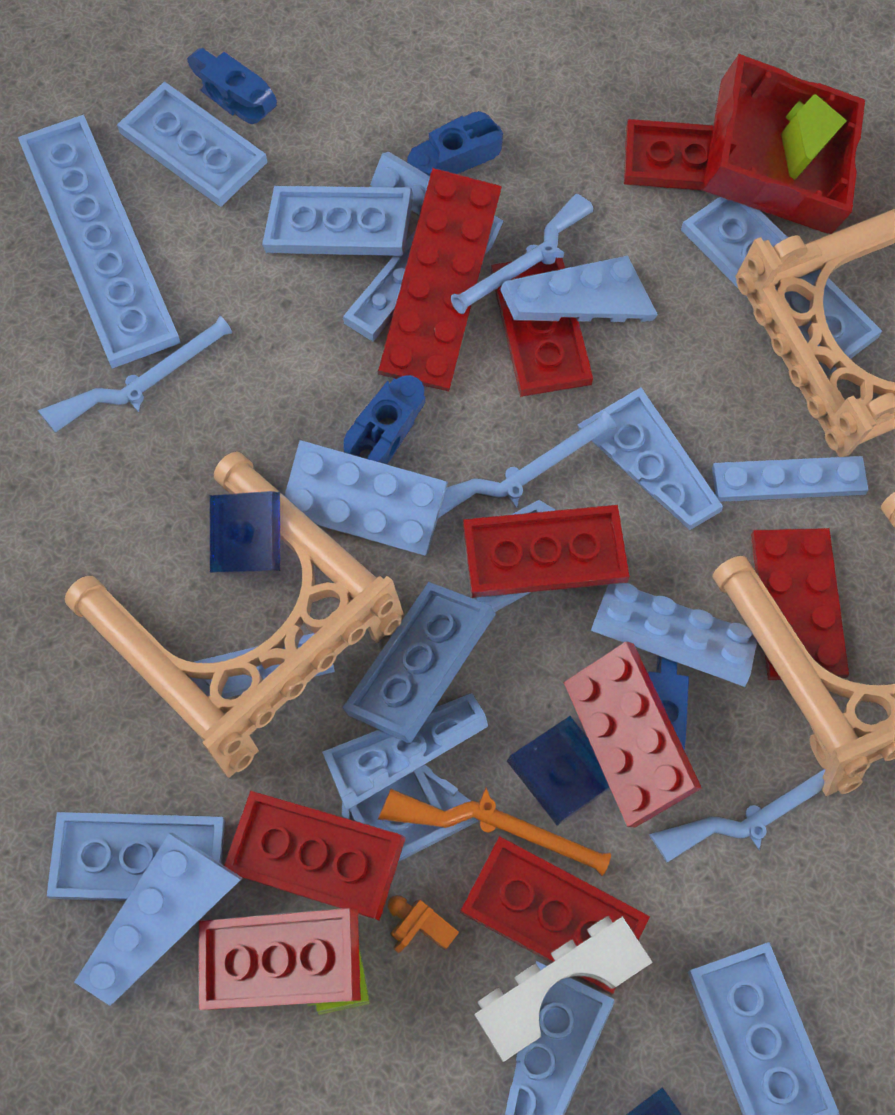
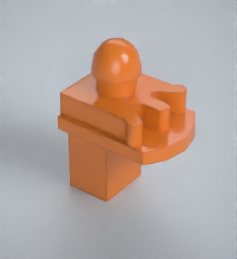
M399 895L392 896L388 900L387 907L389 912L394 917L397 916L401 919L390 933L398 941L394 946V950L397 953H400L409 944L418 930L443 950L449 947L459 931L421 900H416L412 906L407 903L406 898Z

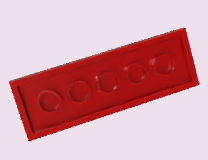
M432 168L379 365L378 375L395 379L411 375L417 377L423 386L449 392L471 309L470 305L464 314L458 313L451 303V295L461 294L478 282L502 186Z

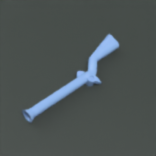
M575 194L546 225L543 243L538 246L529 245L524 255L461 294H452L451 303L455 310L460 314H464L468 306L502 286L504 281L513 279L540 261L544 264H553L556 258H564V252L557 248L558 233L592 213L593 206L591 202L581 195Z
M219 316L215 324L140 377L137 375L128 376L125 380L126 386L123 389L94 388L37 411L55 433L97 403L121 405L130 402L139 412L140 405L144 400L142 394L144 391L223 335L232 334V330L228 323Z
M603 410L599 418L519 470L516 467L508 468L505 472L506 479L501 483L473 478L446 487L438 518L476 493L493 497L508 496L517 508L519 497L523 493V485L606 430L617 428L614 419L608 411Z
M823 769L762 809L756 805L749 806L746 809L747 818L741 822L711 816L649 834L667 863L713 833L735 838L750 836L756 847L760 850L761 839L767 833L765 826L822 791L825 783L822 777L826 769Z

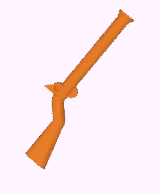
M486 787L479 802H465L446 811L390 789L378 817V820L443 828L475 818L480 820V827L484 832H492L497 827L592 867L601 876L605 874L611 859V853H599L497 810L496 804L490 797Z

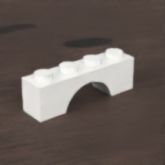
M609 916L605 917L587 929L591 938L576 946L573 939L551 953L555 960L553 963L542 970L539 969L537 964L532 965L514 977L518 986L506 994H503L501 989L497 988L477 1002L481 1010L475 1013L474 1016L502 1062L541 1037L539 1025L541 1003L548 990L560 980L572 976H586L599 980L613 989L653 963L623 916L615 922H612Z

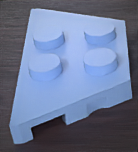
M425 764L347 811L342 802L343 818L398 833L406 837L399 861L480 821L471 818L454 826L443 828L378 820L390 789L443 811L471 801L461 794L454 785L435 775L432 769Z

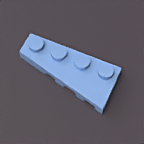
M628 255L504 281L500 288L514 320L559 321L561 317H574L577 321L589 322L593 318H610V322H625L627 318H640V322L653 321L658 315Z
M641 387L603 409L612 416L617 428L608 429L591 441L685 527L691 530L722 512V504ZM603 410L577 425L578 429L581 430L599 418Z
M471 693L435 707L411 744L381 730H376L325 750L322 753L347 811L487 728L488 723L485 713Z
M169 833L74 983L109 1006L112 1005L215 906L242 877L174 833Z
M538 961L535 963L540 970L547 967ZM570 977L560 980L548 990L543 998L539 1012L541 1037L517 1053V1062L505 1115H565L615 1003L613 998Z

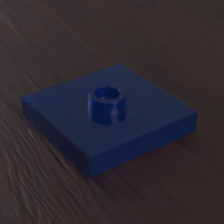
M265 491L210 495V573L280 571V492Z
M568 716L511 754L507 759L508 764L557 826L610 789L588 737L571 716Z

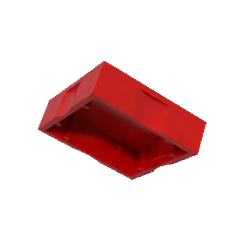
M738 54L721 79L703 191L806 227L832 234L852 213L857 174L855 157L856 149L861 139L865 99L821 83L802 80L783 69ZM816 94L847 121L794 180L789 176L781 133L790 122L785 117L799 101L805 105Z

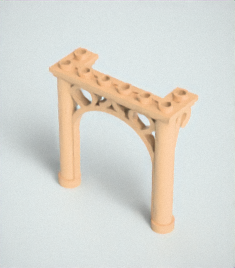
M895 209L807 244H804L799 235L788 237L772 247L769 240L763 241L761 237L757 238L752 243L735 276L739 291L747 296L754 308L757 322L765 327L771 338L773 350L778 356L782 357L789 369L792 383L800 388L807 401V408L810 414L819 421L825 432L827 444L832 450L836 451L839 457H848L859 444L895 429V382L878 378L866 372L842 351L833 338L826 322L823 307L824 288L829 275L841 265L895 243ZM821 269L814 285L800 279V277ZM793 291L810 301L809 311L798 313L792 310L786 301L785 293ZM811 321L812 324L807 330L809 335V342L807 343L798 327L807 325ZM819 362L825 364L830 370L834 366L837 370L827 378ZM844 379L860 386L861 397L856 399L853 395L845 400L838 390L837 381ZM873 393L882 395V396H880V397H878V398L872 400V398H873Z
M232 452L218 463L214 471L215 481L296 553L302 566V586L297 603L284 624L268 640L255 649L226 661L215 663L190 662L178 658L167 651L107 591L105 586L96 577L85 576L71 585L65 595L66 605L77 616L84 617L204 740L202 742L228 778L235 772H240L247 768L252 762L254 755L259 751L250 734L257 728L266 726L283 704L288 700L298 697L305 689L306 684L316 674L330 668L336 660V656L348 645L357 643L364 636L367 628L371 639L378 643L385 635L393 634L405 617L393 580L388 576L384 579L381 576L375 577L255 471L253 463L241 452ZM313 565L320 569L334 583L326 582L315 585ZM327 597H335L340 600L339 607L327 618L316 620L310 617L313 602ZM304 623L306 628L315 634L298 648L299 640L304 635L301 629ZM261 664L264 669L280 664L264 680L256 668ZM249 675L252 677L250 687L241 696L231 700L222 697V691L228 677ZM189 677L212 679L209 687L210 696H207Z
M894 492L882 503L881 510L895 528ZM737 556L722 563L713 573L714 581L721 592L727 593L814 732V734L810 735L811 749L818 763L823 769H826L822 777L825 782L822 788L825 796H828L837 791H840L841 794H846L855 790L863 783L862 778L870 767V763L881 758L885 761L895 759V684L866 685L840 678L824 669L808 653L745 556ZM829 691L850 699L844 713L841 712ZM861 701L877 703L887 711L888 718L877 724H865L857 718L855 709Z

